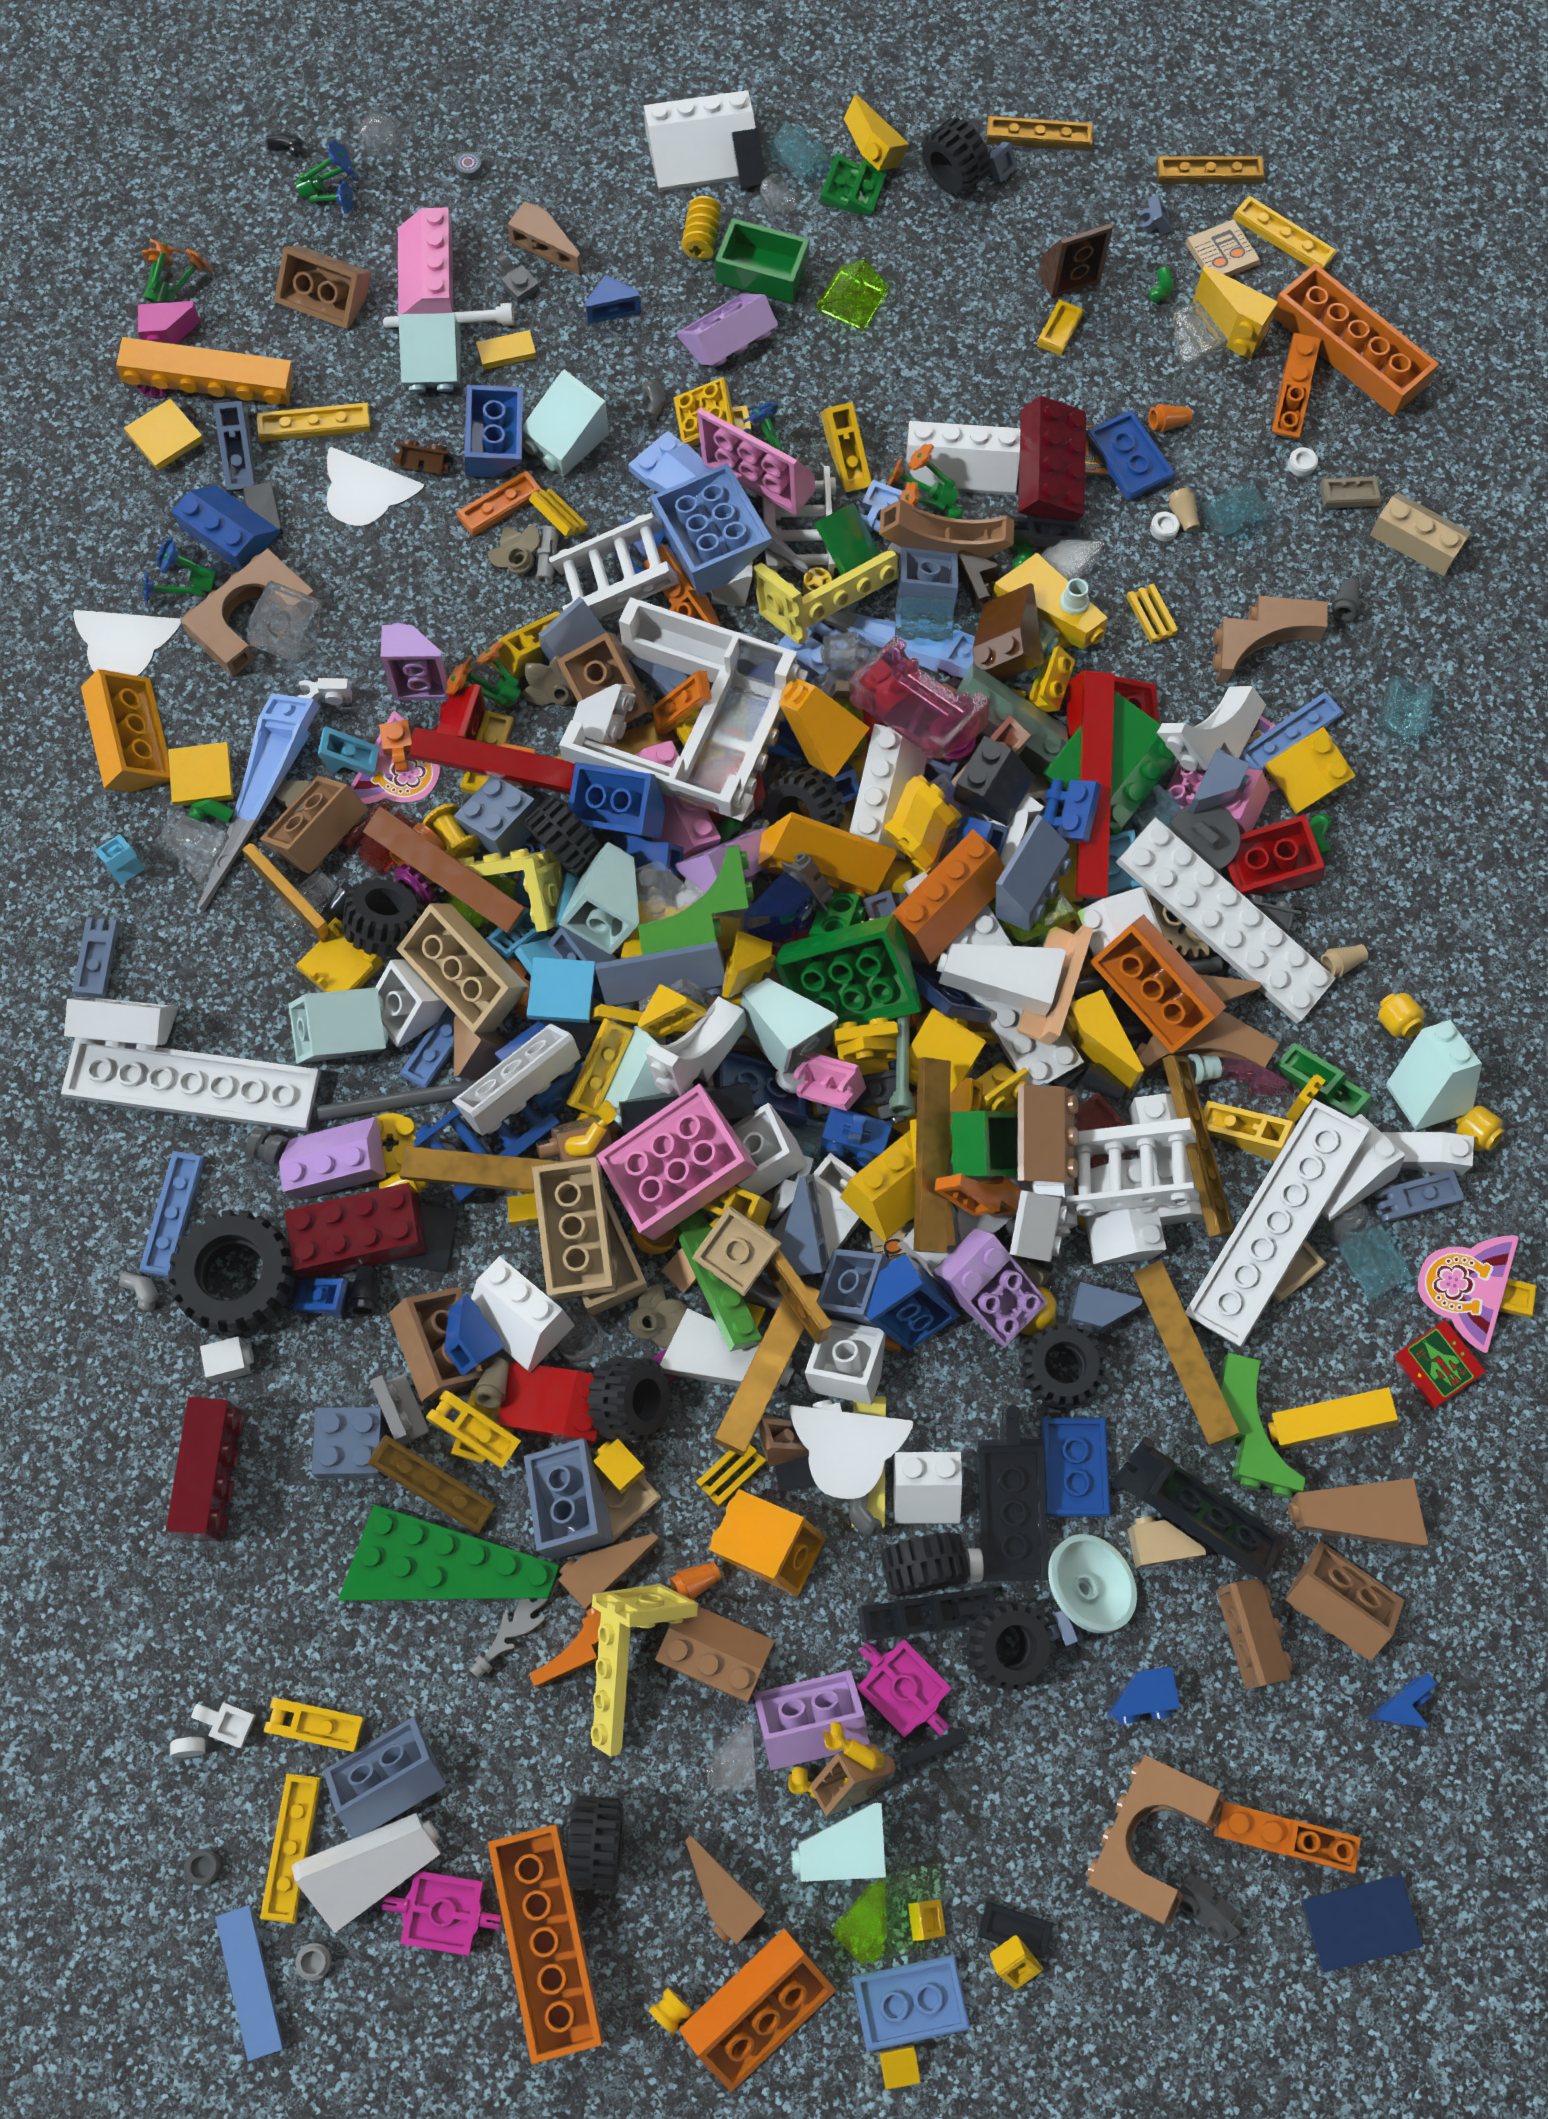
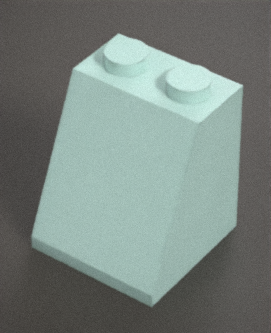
M455 313L398 314L401 383L403 386L409 388L410 392L415 393L425 392L426 388H437V391L451 392L453 387H460L461 326Z
M564 369L523 424V448L530 455L535 454L540 458L550 471L555 470L564 477L609 435L606 401Z
M607 842L582 872L559 924L610 955L638 926L639 911L634 857L624 852L621 848Z
M769 978L759 984L757 982L750 984L742 994L740 1008L744 1009L748 1023L745 1031L777 1071L780 1070L782 1073L788 1072L798 1067L806 1059L805 1055L808 1052L817 1054L831 1045L838 1021L835 1013Z
M377 988L309 993L288 1004L297 1064L377 1053L386 1049L385 1044L388 1042V1032L386 1026L382 1024L381 1017L384 1011V1003L382 997L378 996Z
M1449 1020L1423 1028L1387 1081L1386 1087L1414 1129L1419 1130L1465 1115L1473 1109L1482 1063L1452 1021Z
M637 1025L632 1029L635 1032L603 1100H608L616 1108V1117L613 1121L622 1129L620 1101L665 1093L654 1084L655 1081L645 1054L652 1043L659 1044L642 1029L638 1028ZM691 1083V1085L688 1087L686 1091L691 1089L694 1086V1084Z
M869 1804L799 1842L798 1851H791L792 1873L799 1874L801 1882L885 1878L882 1804Z

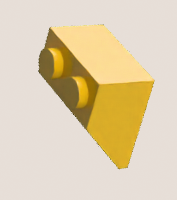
M1324 727L1303 738L1264 765L1295 814L1342 787L1355 777L1352 769Z

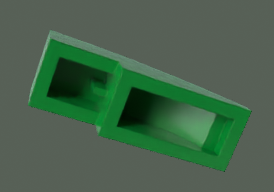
M1295 1042L1276 1063V1067L1301 1091L1314 1075L1316 1076L1317 1074L1326 1081L1313 1099L1351 1119L1359 1114L1365 1116L1372 1107L1371 1094L1347 1081L1343 1071Z

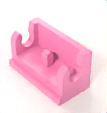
M808 1052L805 1055L806 1059L799 1065L793 1075V1078L799 1080L805 1074L804 1080L796 1089L798 1097L848 1111L866 1089L859 1066Z

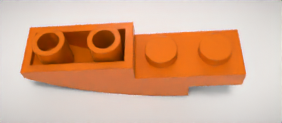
M1298 333L1293 334L1281 378L1271 434L1299 439L1321 338Z
M661 545L657 549L661 563L667 561L676 572L679 584L663 590V593L672 604L669 610L721 627L706 593L700 596L697 595L679 560L669 546ZM647 559L643 564L646 569H649L650 564Z
M1225 1801L1218 1814L1214 1831L1215 1837L1241 1843L1245 1846L1350 1873L1356 1872L1360 1837Z

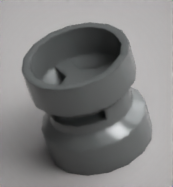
M256 1127L247 1140L245 1154L254 1159L263 1158L267 1164L278 1166L287 1146L288 1138L279 1134L270 1135L266 1129Z

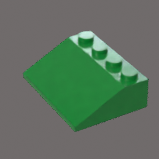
M1115 690L1110 835H1117L1176 759L1175 755L1166 747L1165 742L1157 733L1161 724ZM1081 725L1042 773L1050 784H1052L1053 779L1063 780L1062 791H1068L1070 780H1079Z
M894 914L783 944L773 961L786 988L836 1014L838 1021L835 1029L839 1028V1024L845 1022H857V1026L868 1025L872 1019L885 1017L890 1020L921 1012L922 1010L906 940Z

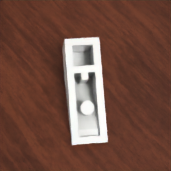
M1381 1132L1406 1155L1401 1168L1433 1173H1444L1454 1170L1456 1176H1462L1473 1166L1474 1136L1447 1132Z

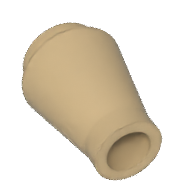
M1182 488L1171 493L1168 497L1170 501L1168 506L1179 519L1184 532L1188 533L1198 529L1201 525L1198 520L1195 493H1192L1190 488Z
M1362 944L1328 949L1321 956L1320 962L1331 973L1332 977L1339 978L1360 963L1367 961L1368 952Z

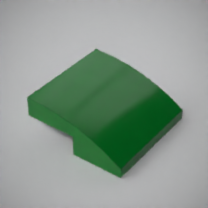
M836 154L818 201L844 211L871 215L887 170L878 171L866 159H863L859 165Z
M854 503L814 523L841 575L880 554Z

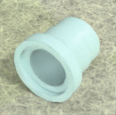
M1075 578L1067 583L1066 589L1060 598V606L1063 611L1071 615H1079L1087 610L1089 606L1088 584L1084 580Z
M1189 1054L1187 1056L1190 1061L1195 1084H1200L1204 1080L1220 1078L1222 1065L1217 1055L1199 1056L1198 1054Z

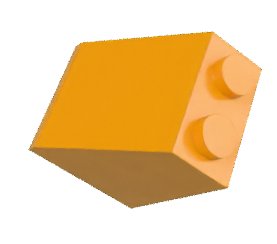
M795 678L794 682L790 681L783 688L782 697L778 703L810 765L835 777L867 733L869 727L815 685Z
M738 1489L735 1497L729 1501L726 1507V1515L720 1527L712 1535L709 1550L722 1560L798 1598L827 1537L804 1517Z

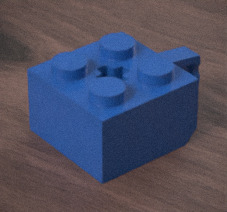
M831 1106L822 1135L820 1156L826 1158L831 1153L842 1162L855 1165V1169L860 1171L886 1150L893 1122L883 1121Z

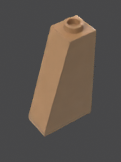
M1414 1478L1299 1492L1293 1495L1291 1502L1288 1503L1290 1520L1295 1522L1296 1529L1300 1531L1410 1549L1428 1545Z

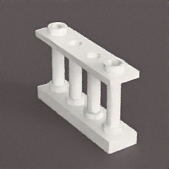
M824 466L823 480L815 481V492L824 493V505H804L799 513L795 515L762 497L763 521L783 542L823 541L817 529L781 530V527H776V520H781V517H826L832 514L831 495L836 494L835 477H830V466ZM827 548V554H796L807 566L827 565V570L831 578L834 579V568L837 567ZM765 549V565L771 570L777 572V569H783V566H793Z
M652 512L647 515H640L629 523L570 549H563L558 554L549 557V561L561 575L566 574L573 601L562 606L563 611L580 596L598 619L626 607L630 597L642 600L679 584L676 572L667 561L661 563L653 534L662 531L663 527ZM643 540L650 567L645 571L635 574L627 546ZM617 551L624 579L609 585L601 557ZM591 562L598 590L584 597L576 568Z
M1190 1118L1078 1131L1079 1140L1077 1146H1074V1157L1077 1158L1079 1166V1195L1066 1196V1203L1073 1215L1091 1216L1095 1212L1166 1204L1185 1206L1193 1201H1200V1195L1194 1182L1186 1183L1185 1146L1190 1143H1196V1131ZM1170 1146L1172 1147L1173 1184L1154 1186L1153 1150L1156 1147ZM1139 1150L1142 1188L1123 1190L1121 1154L1124 1151ZM1107 1153L1109 1154L1110 1191L1091 1193L1090 1158L1093 1155Z

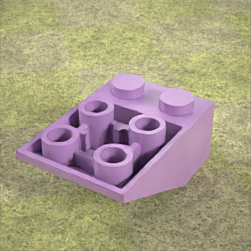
M977 1228L932 1272L947 1293L1004 1348L1048 1303L996 1236Z

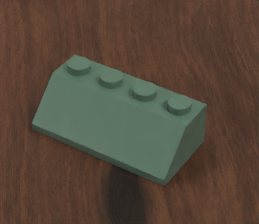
M974 663L967 670L946 710L951 716L974 725L973 730L989 738L1011 715L1033 735L1018 757L1028 768L1041 775L1068 742L1066 726Z

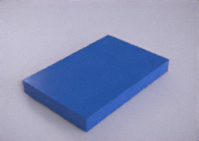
M1129 410L1086 430L1087 442L1127 501L1174 480L1176 473L1133 410Z
M1041 1418V1439L1044 1442L1046 1517L1109 1518L1111 1510L1106 1418Z

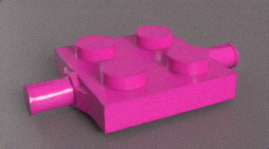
M905 1639L892 1651L883 1656L867 1641L858 1652L873 1666L868 1676L856 1687L857 1690L903 1738L915 1726L925 1721L941 1736L950 1725L943 1720L936 1710L940 1700L952 1688Z
M420 1870L414 1873L412 1886L406 1899L385 1895L383 1902L395 1903L397 1906L391 1904H383L382 1906L383 1911L402 1913L404 1926L400 1944L466 1956L471 1955L474 1935L479 1927L499 1931L501 1924L488 1922V1920L502 1921L501 1914L482 1912L481 1897L484 1881Z

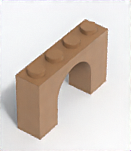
M268 548L261 554L254 556L248 565L239 572L232 574L225 584L217 590L210 592L203 602L187 611L180 620L187 635L232 678L254 660L248 644L228 626L229 618L237 606L251 599H267L276 603L297 623L319 606L314 590Z
M1144 1755L1142 1761H1137L1133 1766L1130 1774L1132 1784L1128 1793H1123L1118 1800L1116 1806L1118 1816L1114 1825H1109L1103 1834L1101 1844L1104 1847L1099 1859L1095 1857L1087 1872V1877L1090 1878L1088 1885L1107 1897L1170 1929L1184 1895L1179 1890L1145 1874L1139 1869L1132 1853L1134 1832L1144 1818L1159 1811L1178 1813L1212 1830L1226 1797L1221 1791Z

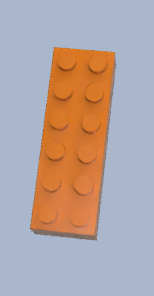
M1316 263L1278 295V303L1273 317L1292 333L1321 338L1318 354L1393 416L1430 384L1439 363Z
M554 1824L489 1841L488 1847L531 2065L601 2046L604 2043V2036L574 1892L567 1880V1859L560 1825Z

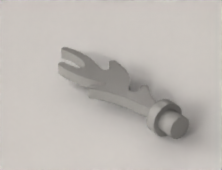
M558 1578L556 1579L551 1597L559 1586ZM520 1599L512 1622H509L508 1613L504 1612L499 1632L484 1658L477 1655L474 1659L476 1663L469 1670L478 1679L485 1672L489 1673L493 1669L489 1665L493 1659L506 1651L515 1649L514 1644L505 1643L507 1638H516L528 1634L545 1621L543 1615L532 1619L531 1615L544 1606L549 1599H538L535 1602H531L530 1599Z

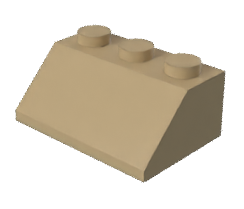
M1397 492L1391 497L1381 512L1370 536L1444 576L1470 537L1471 532Z

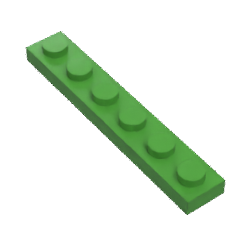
M699 1209L673 1227L729 1351L757 1346L761 1342L762 1337L743 1296L692 1259L711 1231L702 1209Z

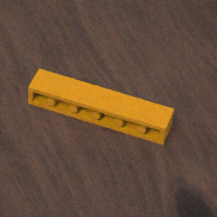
M122 337L116 363L120 381L130 385L140 384L154 386L158 389L168 388L183 390L187 393L211 394L216 397H234L244 401H263L273 405L289 404L293 382L291 360Z

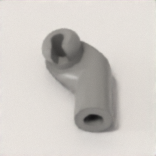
M124 1271L120 1276L119 1286L136 1292L140 1309L145 1311L154 1309L159 1297L154 1282L148 1277Z

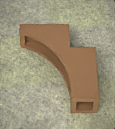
M900 499L881 510L879 535L900 547L958 553V551L965 550L986 559L1013 545L1014 520L1007 515L980 520L948 518L925 512Z
M1258 596L1255 606H1250L1248 620L1223 618L1220 628H1215L1213 635V646H1217V654L1214 653L1212 660V671H1216V682L1228 683L1234 670L1245 658L1268 645L1291 640L1321 641L1327 629L1328 602Z
M1222 1011L1173 1054L1169 1052L1150 1029L1148 1031V1034L1152 1036L1148 1044L1141 1042L1135 1053L1144 1068L1142 1076L1163 1064L1162 1058L1167 1056L1187 1057L1189 1054H1198L1199 1056L1217 1055L1220 1061L1238 1066L1259 1077L1280 1043Z

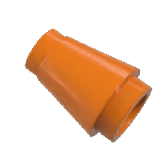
M1157 404L1156 407H1152L1149 411V426L1152 430L1164 432L1190 424L1192 421V411L1190 407Z
M712 1561L708 1564L705 1563L676 1571L675 1576L670 1577L669 1580L672 1590L693 1600L717 1581L721 1580V1574L715 1562Z

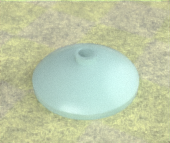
M1088 1534L1071 1536L1055 1548L1049 1561L1048 1576L1053 1596L1064 1614L1079 1627L1094 1633H1110L1124 1626L1135 1611L1137 1589L1132 1571L1123 1556L1105 1540Z

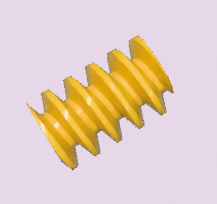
M695 197L688 205L681 247L685 254L695 260L707 261L714 256L722 207L718 201L711 197Z

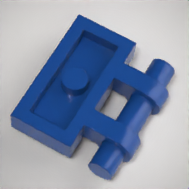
M1053 779L1051 788L1047 789L1045 796L1047 801L1045 813L1041 816L1054 829L1058 830V833L1066 842L1088 843L1102 785L1097 781L1070 780L1068 791H1062L1064 781ZM1059 804H1064L1062 816L1056 817Z

